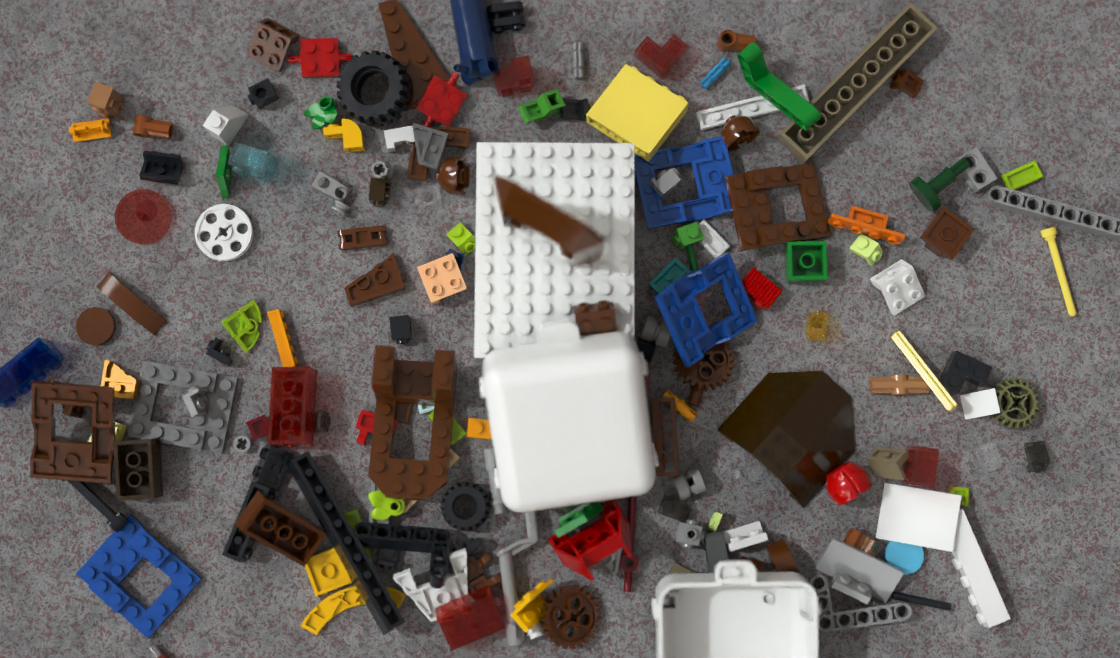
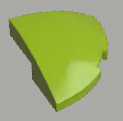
M252 300L221 321V324L245 353L254 346L260 335L258 328L262 320L255 300Z

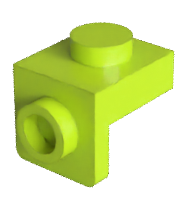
M461 222L446 234L461 253H465V256L476 248V239Z

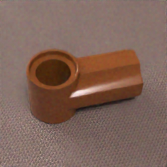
M724 30L717 39V47L723 52L729 50L742 51L751 42L756 43V36ZM722 38H728L731 43H725Z
M136 115L133 135L150 138V136L165 139L171 138L173 134L172 122L154 120L144 115Z

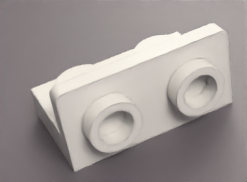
M759 521L724 531L728 551H734L768 540L767 534L763 532Z

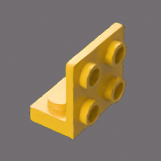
M552 578L546 583L544 580L541 581L535 589L530 590L523 599L513 606L515 610L510 616L525 633L540 621L539 618L544 617L540 610L546 609L542 604L546 601L540 594L554 582Z

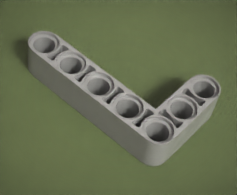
M813 574L807 580L815 590L817 598L823 597L825 600V605L821 608V615H818V629L823 632L905 621L912 615L911 607L904 602L898 601L833 611L827 579L822 575ZM816 578H820L822 585L816 589L813 586V581ZM899 606L905 608V613L902 616L897 614ZM883 608L886 615L883 619H879L878 611ZM864 611L867 618L865 621L860 622L858 615ZM845 614L847 616V622L841 625L839 623V617ZM826 617L828 625L822 628L819 624L820 619Z

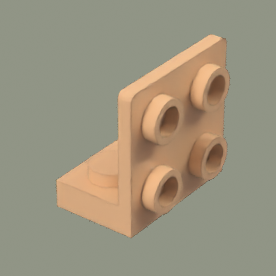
M452 253L417 267L430 302L433 305L441 303V299L467 288Z

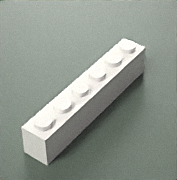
M959 509L952 552L954 559H952L955 568L960 570L962 575L960 577L961 583L969 591L968 599L971 605L976 607L978 622L980 625L983 624L984 627L990 628L1009 620L1010 616L963 509Z

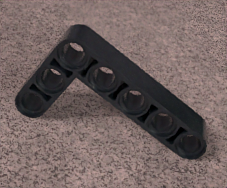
M359 522L355 525L354 534L363 547L431 553L429 584L436 589L442 588L446 584L450 548V533L447 530L372 522Z

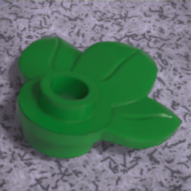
M324 96L319 102L311 104L306 109L303 115L313 118V130L323 128L326 123L333 124L338 115L335 110L337 102L332 97Z

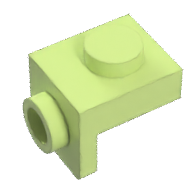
M860 234L850 246V250L853 253L866 259L867 263L871 266L880 260L883 253L879 243L863 234Z

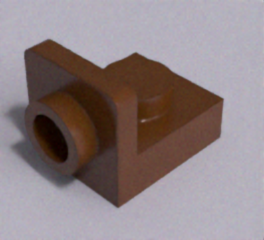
M909 70L896 71L892 76L889 88L899 89L911 98H915L920 91L923 80Z

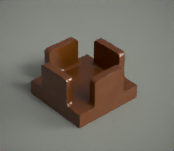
M942 207L923 230L920 238L926 242L924 246L938 257L944 255L949 260H953L975 229L947 208Z

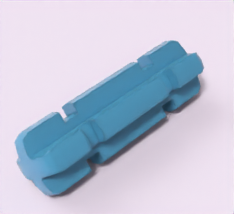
M725 57L722 58L707 74V77L700 81V85L704 89H708L712 82L714 83L724 70L730 66V61Z

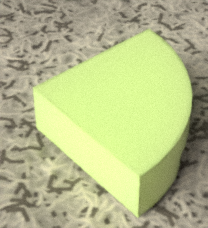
M717 512L712 514L707 528L709 531H716L723 514Z

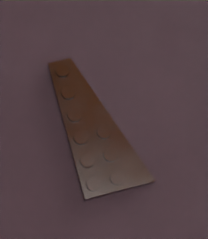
M390 0L378 3L391 55L406 68L407 73L411 77L410 84L413 85V91L409 94L412 96V100L407 102L406 106L409 107L407 111L416 109L415 107L433 75L449 81V78L397 0Z

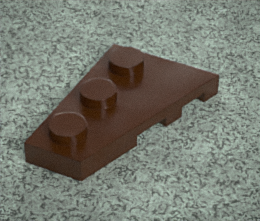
M394 253L389 255L388 259L381 264L378 263L374 266V269L367 274L360 276L344 288L350 307L405 290Z

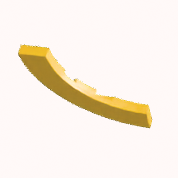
M356 586L340 590L328 596L314 607L302 622L301 627L318 635L327 622L338 613L354 606L366 604ZM386 586L399 609L407 594Z

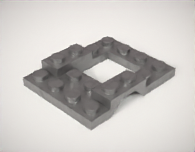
M143 361L139 378L138 398L134 401L127 436L139 439L160 438L161 443L223 454L239 378ZM160 383L188 389L194 386H199V388L207 387L208 391L200 395V398L205 403L207 414L201 417H191L190 415L188 427L152 421Z

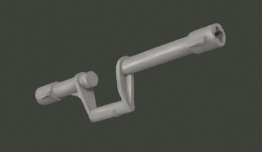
M494 448L485 449L483 451L485 467L489 475L492 499L490 505L493 507V514L507 513L500 488L496 489L494 468L497 467ZM536 511L525 512L528 539L518 540L496 553L497 557L499 556L507 619L505 627L508 646L525 644L524 631L510 616L515 610L513 606L518 602L512 556L540 540Z

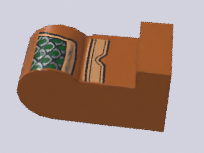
M854 528L849 529L843 540L844 543L876 558L883 547Z

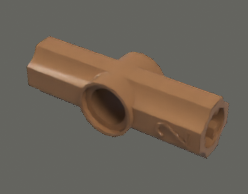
M891 375L890 377L879 376L870 377L869 379L870 394L929 393L930 387L921 376Z

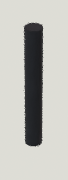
M895 591L892 593V599L947 611L951 610V603Z

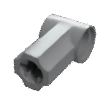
M377 159L371 167L374 177L390 179V181L393 179L396 170V164Z

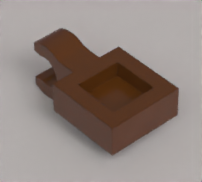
M489 552L479 559H476L474 555L467 559V582L484 572L482 565L493 559Z
M499 572L489 579L484 574L467 584L476 602L494 592L492 586L502 581L501 573Z

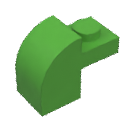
M558 89L542 93L534 101L520 105L518 110L525 124H530L536 121L539 123L554 116L566 105Z

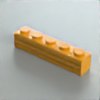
M276 309L267 312L283 369L288 370L297 367L298 361L293 355L295 351L293 345L290 344L291 337L290 334H287L288 326L286 322L284 323L283 318L285 316L283 311Z

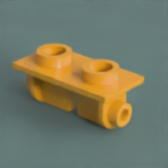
M109 118L72 123V127H69L70 135L73 134V142L111 137Z

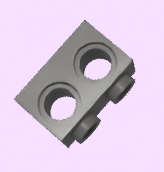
M977 147L953 162L955 164L963 157L971 162L972 167L967 168L960 175L965 180V187L972 191L973 194L997 179ZM975 175L981 177L982 183H978L975 180Z

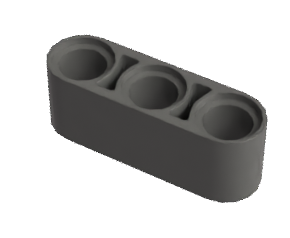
M724 531L707 532L704 535L708 573H714L715 566L720 561L728 560Z

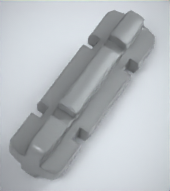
M574 42V78L583 79V43Z

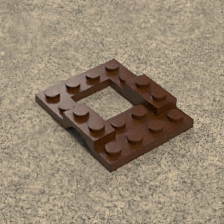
M815 163L758 169L725 177L741 252L786 242L808 241L831 236ZM798 185L806 221L774 224L767 190Z
M42 381L32 382L31 423L34 428V446L30 460V478L97 483L112 482L113 441H115L116 424L114 423L115 387ZM54 404L92 407L91 442L55 439L56 418H54Z

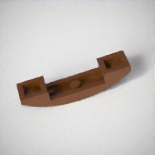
M110 272L96 286L111 301L153 335L167 321Z

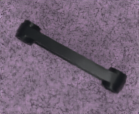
M67 480L108 519L106 523L117 533L124 529L129 520L121 512L117 511L115 513L83 481Z

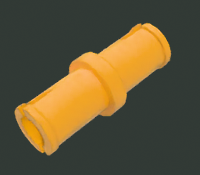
M668 389L661 398L675 397L676 412H679L691 423L698 413L690 408L684 399L681 400Z

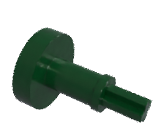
M963 157L950 168L945 167L942 172L928 183L917 176L909 182V186L919 201L930 212H934L941 207L940 200L936 195L951 183L957 181L956 177L969 168L970 163Z

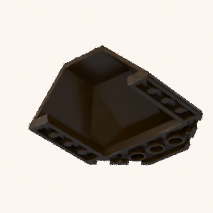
M823 371L768 373L717 429L731 443L734 442L743 448L779 479L790 492L789 496L803 508L826 484V475L841 466L855 451L851 396Z

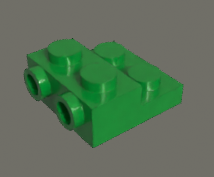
M598 501L579 504L575 508L573 505L563 510L564 515L558 518L560 520V523H558L560 527L554 531L559 538L587 522L603 510L602 505Z

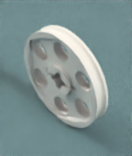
M218 204L208 208L199 217L195 226V239L200 250L208 257L217 261H232L241 257L249 249L253 240V226L249 217L240 208L230 204ZM229 210L235 211V217L232 220L226 219V213ZM210 214L217 216V220L213 224L207 222V217ZM241 224L248 226V230L244 234L238 232V227ZM221 229L227 230L228 235L226 237L224 235L220 236L222 234ZM203 232L210 233V239L206 242L201 240ZM238 241L242 247L239 251L235 252L232 250V244ZM219 245L222 246L223 252L217 256L213 254V249Z

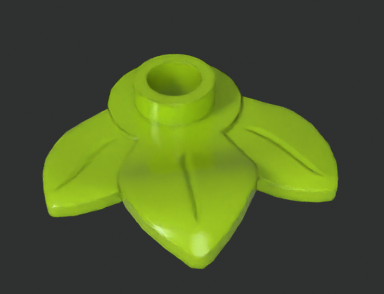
M380 490L368 494L371 504L375 507L370 515L373 519L387 520L391 515L398 516L405 510L403 499L386 498ZM394 502L398 504L397 510L392 508Z

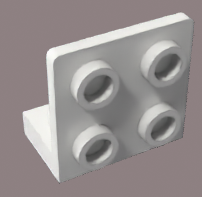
M902 259L870 278L872 285L882 291L889 310L894 316L925 297L913 266Z

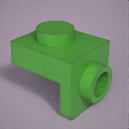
M698 222L677 228L672 233V241L675 246H678L679 250L704 240Z

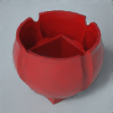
M851 462L842 464L826 475L828 495L838 506L858 497V492L864 493L873 485L867 471L863 467Z

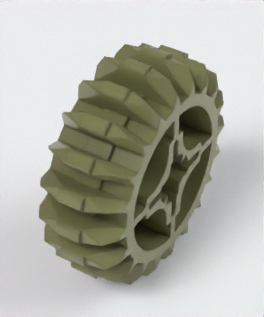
M1012 377L1009 381L1003 379L1002 383L996 384L997 389L995 388L1000 413H997L993 420L1001 419L999 422L1000 426L1006 423L1007 429H1011L1012 426L1015 430L1019 429L1020 426L1026 428L1027 424L1033 423L1032 418H1038L1035 412H1039L1041 409L1036 407V405L1041 404L1042 401H1036V397L1040 394L1033 393L1036 387L1032 386L1029 388V381L1023 383L1022 378H1018L1016 381ZM1016 388L1023 393L1016 396L1007 389ZM1002 395L1003 399L1005 400V405L1003 408L1001 407ZM1026 399L1028 401L1027 409L1024 406V402ZM1013 400H1017V403L1015 404V405H1016L1015 407H1011L1012 404L1014 403ZM1011 411H1014L1016 414H1019L1021 418L1013 419L1007 416L1006 414Z

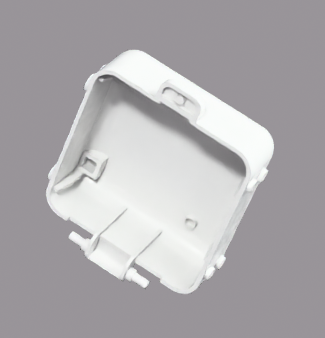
M563 320L541 325L538 330L539 343L497 349L486 356L482 366L483 378H479L481 398L485 397L496 460L497 468H494L496 489L500 488L502 500L507 508L518 513L638 496L645 494L653 487L656 479L655 467H658L659 463L657 452L651 439L644 376L648 375L643 352H639L636 341L632 336L624 332H611L580 337L577 324L572 320Z
M726 560L717 563L714 573H674L666 575L657 584L655 598H652L651 602L652 615L654 620H656V658H818V615H821V604L818 603L815 590L807 579L799 573L756 572L755 566L748 560Z

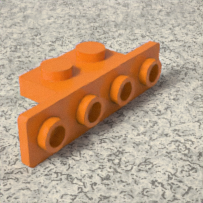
M851 206L848 218L831 214L827 222L834 228H845L852 233L866 234L872 239H883L894 245L901 244L906 236L905 234L886 229L887 215Z

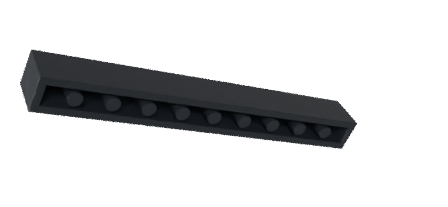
M307 451L292 459L288 464L291 474L324 532L327 534L328 539L382 634L386 635L406 621L362 544L355 536L354 530L310 453Z

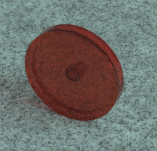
M147 189L135 190L125 195L118 203L115 211V224L118 231L124 238L135 244L147 245L160 240L167 233L171 224V210L167 201L158 193Z

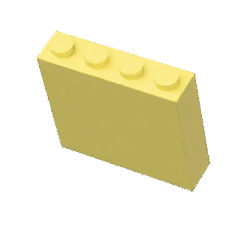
M625 64L588 111L586 120L589 125L618 143H634V153L649 162L687 113L688 102L684 97L672 93L668 87L656 83L652 77H646L640 73L636 67H630Z

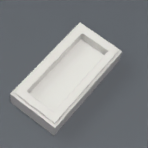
M705 220L698 224L704 240L699 243L715 259L730 248V245Z

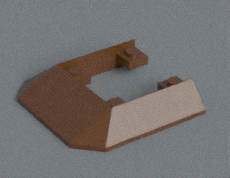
M495 175L496 194L504 226L508 220L517 229L521 227L526 229L528 226L560 245L561 255L570 260L573 258L572 267L601 259L605 239L591 227L518 183Z

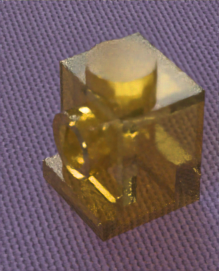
M822 311L809 312L805 331L807 340L827 341L830 320L828 314ZM816 325H821V326H822V328H815V327H816Z

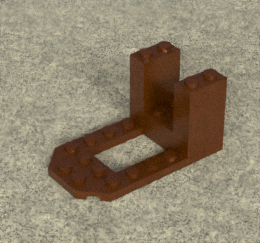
M375 345L371 385L376 397V408L368 476L386 498L426 501L438 489L447 484L457 380L455 351L435 350L434 362L398 360L394 346ZM396 403L434 406L429 461L391 458Z

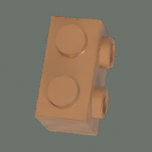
M95 81L87 103L92 107L93 111L98 113L97 115L106 119L109 116L116 119L117 114H120L122 111L124 97L114 88Z

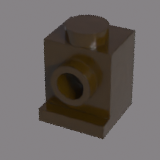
M371 178L369 202L374 207L383 208L386 205V200L390 199V188H387L392 185L390 179Z

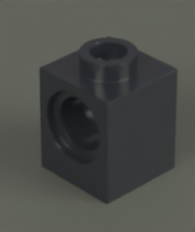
M268 78L248 88L250 94L247 96L251 104H256L259 109L279 100ZM260 92H266L265 97L258 98Z
M410 316L389 317L391 340L397 342V344H407L408 340H412Z

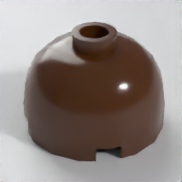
M733 115L726 120L721 136L727 146V150L735 151L740 149L738 145L747 142V144L751 143L760 132L756 123L748 116L736 117Z
M449 158L437 170L436 179L447 193L452 195L466 194L463 191L469 187L470 168L465 166V162H468L466 158Z

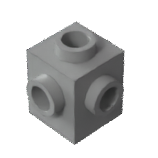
M687 520L686 523L678 522L674 541L681 542L682 547L693 549L694 545L699 546V542L703 543L705 531H702V526H698L697 521ZM689 531H692L693 536L689 538L687 534Z

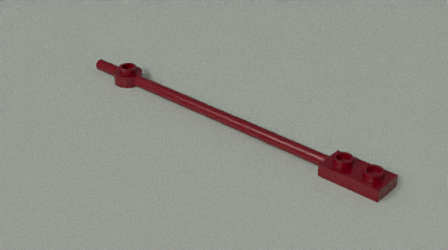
M646 361L648 375L644 376L646 398L649 397L651 363ZM637 496L629 497L628 504L632 555L630 559H632V565L627 566L625 564V560L629 558L626 553L621 555L619 561L621 569L624 570L623 592H631L632 572L639 565L638 557L633 554Z

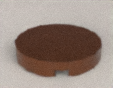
M98 307L86 309L80 314L76 322L78 336L89 345L99 346L107 343L113 337L114 330L116 329L115 319L111 313Z

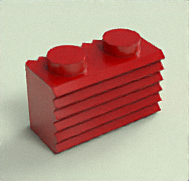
M754 267L741 281L747 296L754 300L753 304L760 310H763V308L768 310L782 293L779 287Z

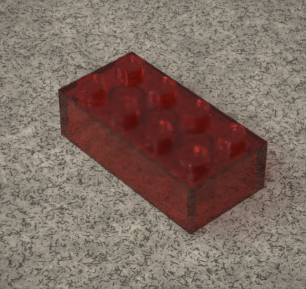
M309 366L272 367L267 445L277 448L313 447L317 370Z

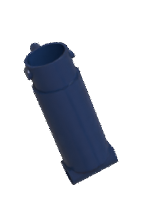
M450 0L460 64H455L453 69L455 72L461 73L463 82L469 86L499 71V62L495 55L486 0Z

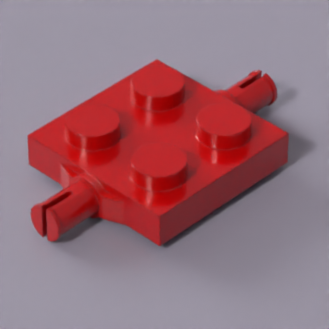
M338 38L300 39L301 50L299 55H288V63H300L302 78L339 77L342 61H353L351 59L353 57L352 53L341 54Z
M453 71L449 81L442 80L433 75L415 107L427 117L423 126L430 128L433 122L450 126L467 96L455 85L460 77L458 73Z

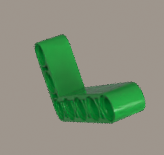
M751 42L737 54L744 79L749 86L802 129L808 130L821 118V114L813 105L768 71L763 52L756 43Z

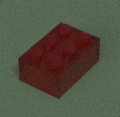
M490 585L435 608L436 619L451 651L506 628L504 617Z

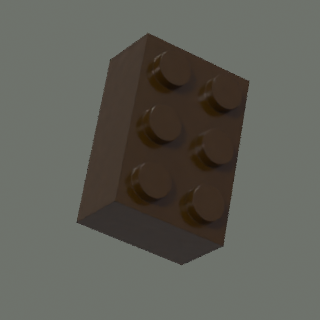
M160 438L113 441L117 500L162 497L163 481Z

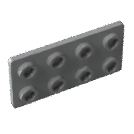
M836 538L831 539L816 565L817 570L833 577L832 588L865 604L869 603L871 596L887 602L904 573L902 570Z

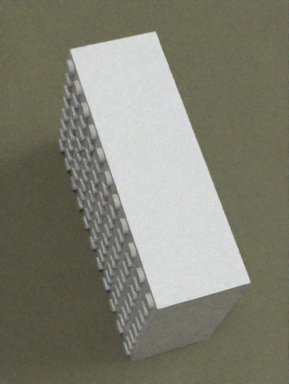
M477 142L474 358L477 364H483L486 356L494 350L539 343L538 330L544 323L563 320L575 322L573 306L580 303L594 304L602 300L612 301L615 308L617 329L614 332L627 333L634 339V143ZM495 175L518 183L591 227L605 239L601 259L572 267L573 258L570 260L561 255L560 245L528 226L526 229L522 227L517 229L510 224V220L504 226L496 194ZM605 333L580 335V337L591 336V335H598V334H605Z

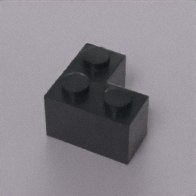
M955 351L950 354L939 381L949 394L956 395L960 393L965 380L976 386L985 385L992 367L959 351Z

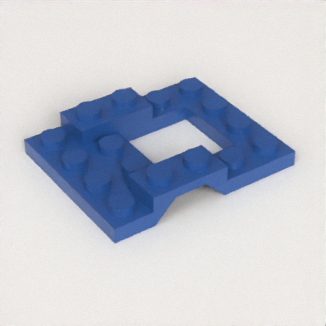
M722 136L706 139L684 147L659 149L649 162L637 154L634 155V172L648 230L683 222H694L732 212L725 177L733 175L727 146ZM691 165L699 199L662 206L660 195L650 185L651 179H656L655 171Z
M724 253L700 269L692 270L665 287L663 292L655 296L685 367H690L705 356V352L713 346L734 338L758 322L730 253ZM719 281L732 314L720 322H714L708 326L695 296Z
M129 514L126 517L129 522L124 529L118 533L114 531L76 574L116 613H120L149 639L202 578L173 551L157 541L148 529L133 515ZM144 557L173 580L149 609L144 607L120 585Z

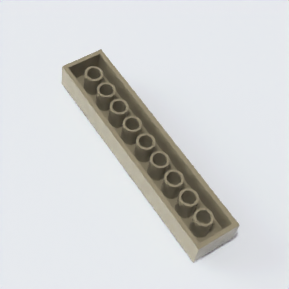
M910 2L810 102L819 111L821 118L808 130L802 129L794 121H791L779 133L776 139L802 164H805L938 28Z

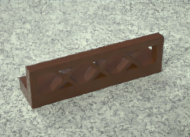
M675 397L651 399L654 447L659 463L658 467H655L656 477L680 475ZM661 402H671V411L667 415H664L661 411ZM666 419L672 424V430L668 435L663 432L662 424ZM667 439L673 443L674 447L669 454L664 451L663 444ZM668 458L675 463V472H665V462Z

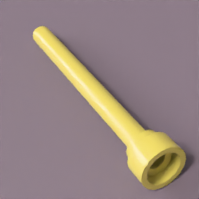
M1056 227L1041 230L1042 238L1049 245L1068 314L1074 317L1076 309L1055 241L1057 238Z

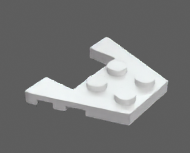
M466 548L449 554L455 573L447 575L446 584L442 588H433L429 582L417 586L410 568L393 574L394 581L412 598L416 606L430 622L468 609Z

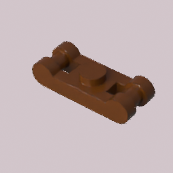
M381 225L338 230L337 234L340 237L339 250L387 246L388 239L385 236L387 227ZM372 233H378V239H373ZM352 236L353 242H348L347 237Z

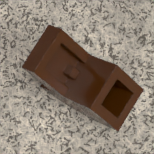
M784 539L766 546L769 560L775 572L798 573L794 558Z

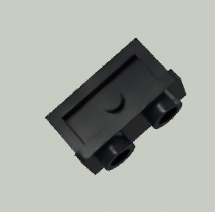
M156 151L143 152L144 163L139 175L140 180L179 184L184 168L181 155Z

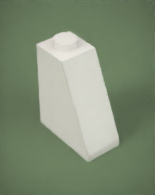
M234 105L221 107L211 112L203 127L214 138L229 146L249 114Z

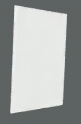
M884 483L876 538L953 552L961 495Z

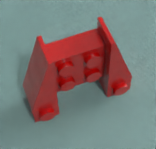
M615 499L602 505L603 510L600 513L603 518L572 537H569L566 533L559 538L556 534L548 538L562 564L591 581L594 578L588 568L598 564L605 557L614 554L618 549L623 548L629 558L632 557L630 523Z

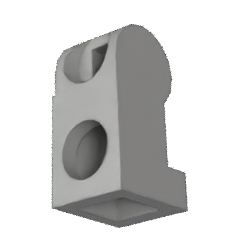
M319 171L311 185L312 189L342 203L350 192L349 188Z

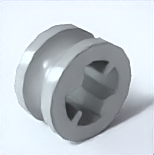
M335 200V206H332L331 209L346 217V211L350 210V207Z
M243 435L236 437L233 442L234 449L239 453L248 452L252 447L251 439ZM241 439L243 441H247V444H245V449H243L242 447H238Z

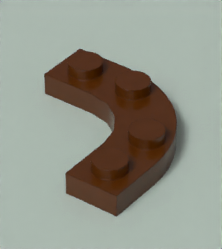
M451 126L434 128L448 133L445 147L469 148L471 131L469 128ZM414 144L410 153L407 179L427 181L428 168L418 164L416 145Z

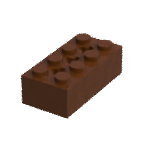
M260 491L256 492L235 523L241 532L305 567L327 535L319 525Z

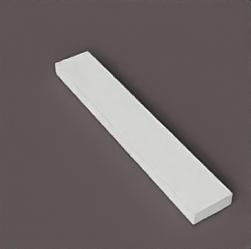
M805 84L791 88L810 103ZM757 96L698 111L696 116L700 131L725 125L726 120L733 115L736 117L748 116L749 118H755L780 110L763 96Z

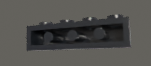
M252 481L236 521L257 491L275 500L276 494L274 492L276 489ZM234 524L222 555L237 562H246L251 558L253 554L252 546L254 541L257 540L241 532L237 525Z

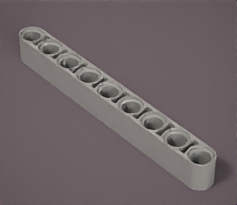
M993 186L984 194V201L990 206L1120 241L1119 218L1002 186ZM991 192H995L997 194V200L992 198ZM1010 197L1016 200V205L1010 202ZM1028 202L1034 204V210L1029 208ZM1047 207L1052 209V215L1048 214ZM1065 212L1071 215V220L1066 218ZM1084 217L1089 219V225L1084 223ZM1103 222L1107 224L1108 230L1103 228Z

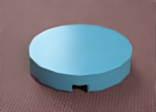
M890 541L884 549V559L886 563L902 570L903 574L908 575L916 572L921 567L924 560V552L922 546Z

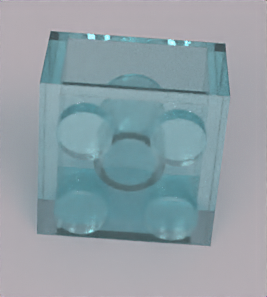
M235 142L228 164L232 171L236 172V175L244 178L251 176L254 177L255 181L265 183L266 181L272 182L278 160L271 152Z

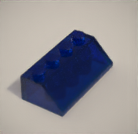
M38 337L0 368V407L8 408L15 404L17 397L27 394L32 389L33 381H43L49 371L56 370L62 365L65 357L52 341Z

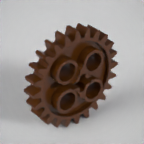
M719 343L707 350L702 359L690 367H685L675 347L676 352L673 353V357L676 359L673 360L672 364L678 366L675 367L674 371H680L678 378L684 377L683 384L690 382V388L696 385L697 391L703 387L704 391L707 392L710 386L714 391L716 385L721 388L723 382L726 383L729 380L728 377H731L733 374L731 370L734 369L735 365L731 363L735 358L730 357L733 350H727L730 345L729 343ZM713 357H717L721 363H716ZM701 371H706L709 377L703 376Z
M567 584L566 588L559 586V591L553 589L554 596L547 595L549 602L542 603L546 609L540 610L544 617L539 618V620L545 622L541 628L547 629L544 636H550L549 642H555V646L558 647L562 645L563 649H567L568 646L573 650L575 646L582 648V642L589 644L588 637L594 639L595 637L592 632L599 631L595 625L601 624L597 617L602 614L596 612L600 608V605H594L597 598H591L592 592H586V588H580L579 585L572 587V585ZM575 599L576 604L572 608L571 601ZM560 610V617L556 619V612ZM585 615V622L582 624L581 617ZM570 626V633L566 635V628Z

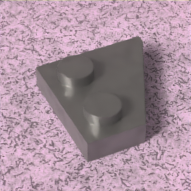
M413 123L418 164L437 171L448 133Z

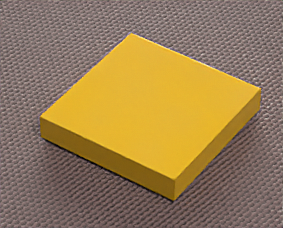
M334 548L312 556L305 565L316 597L353 582Z

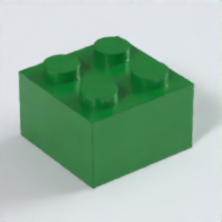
M826 241L787 242L784 245L786 283L825 282L828 279Z

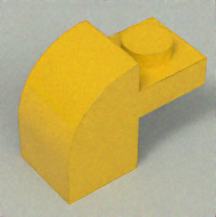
M343 118L342 126L330 124L328 127L323 128V134L326 139L343 138V146L346 152L365 151L363 134L359 126L352 120Z

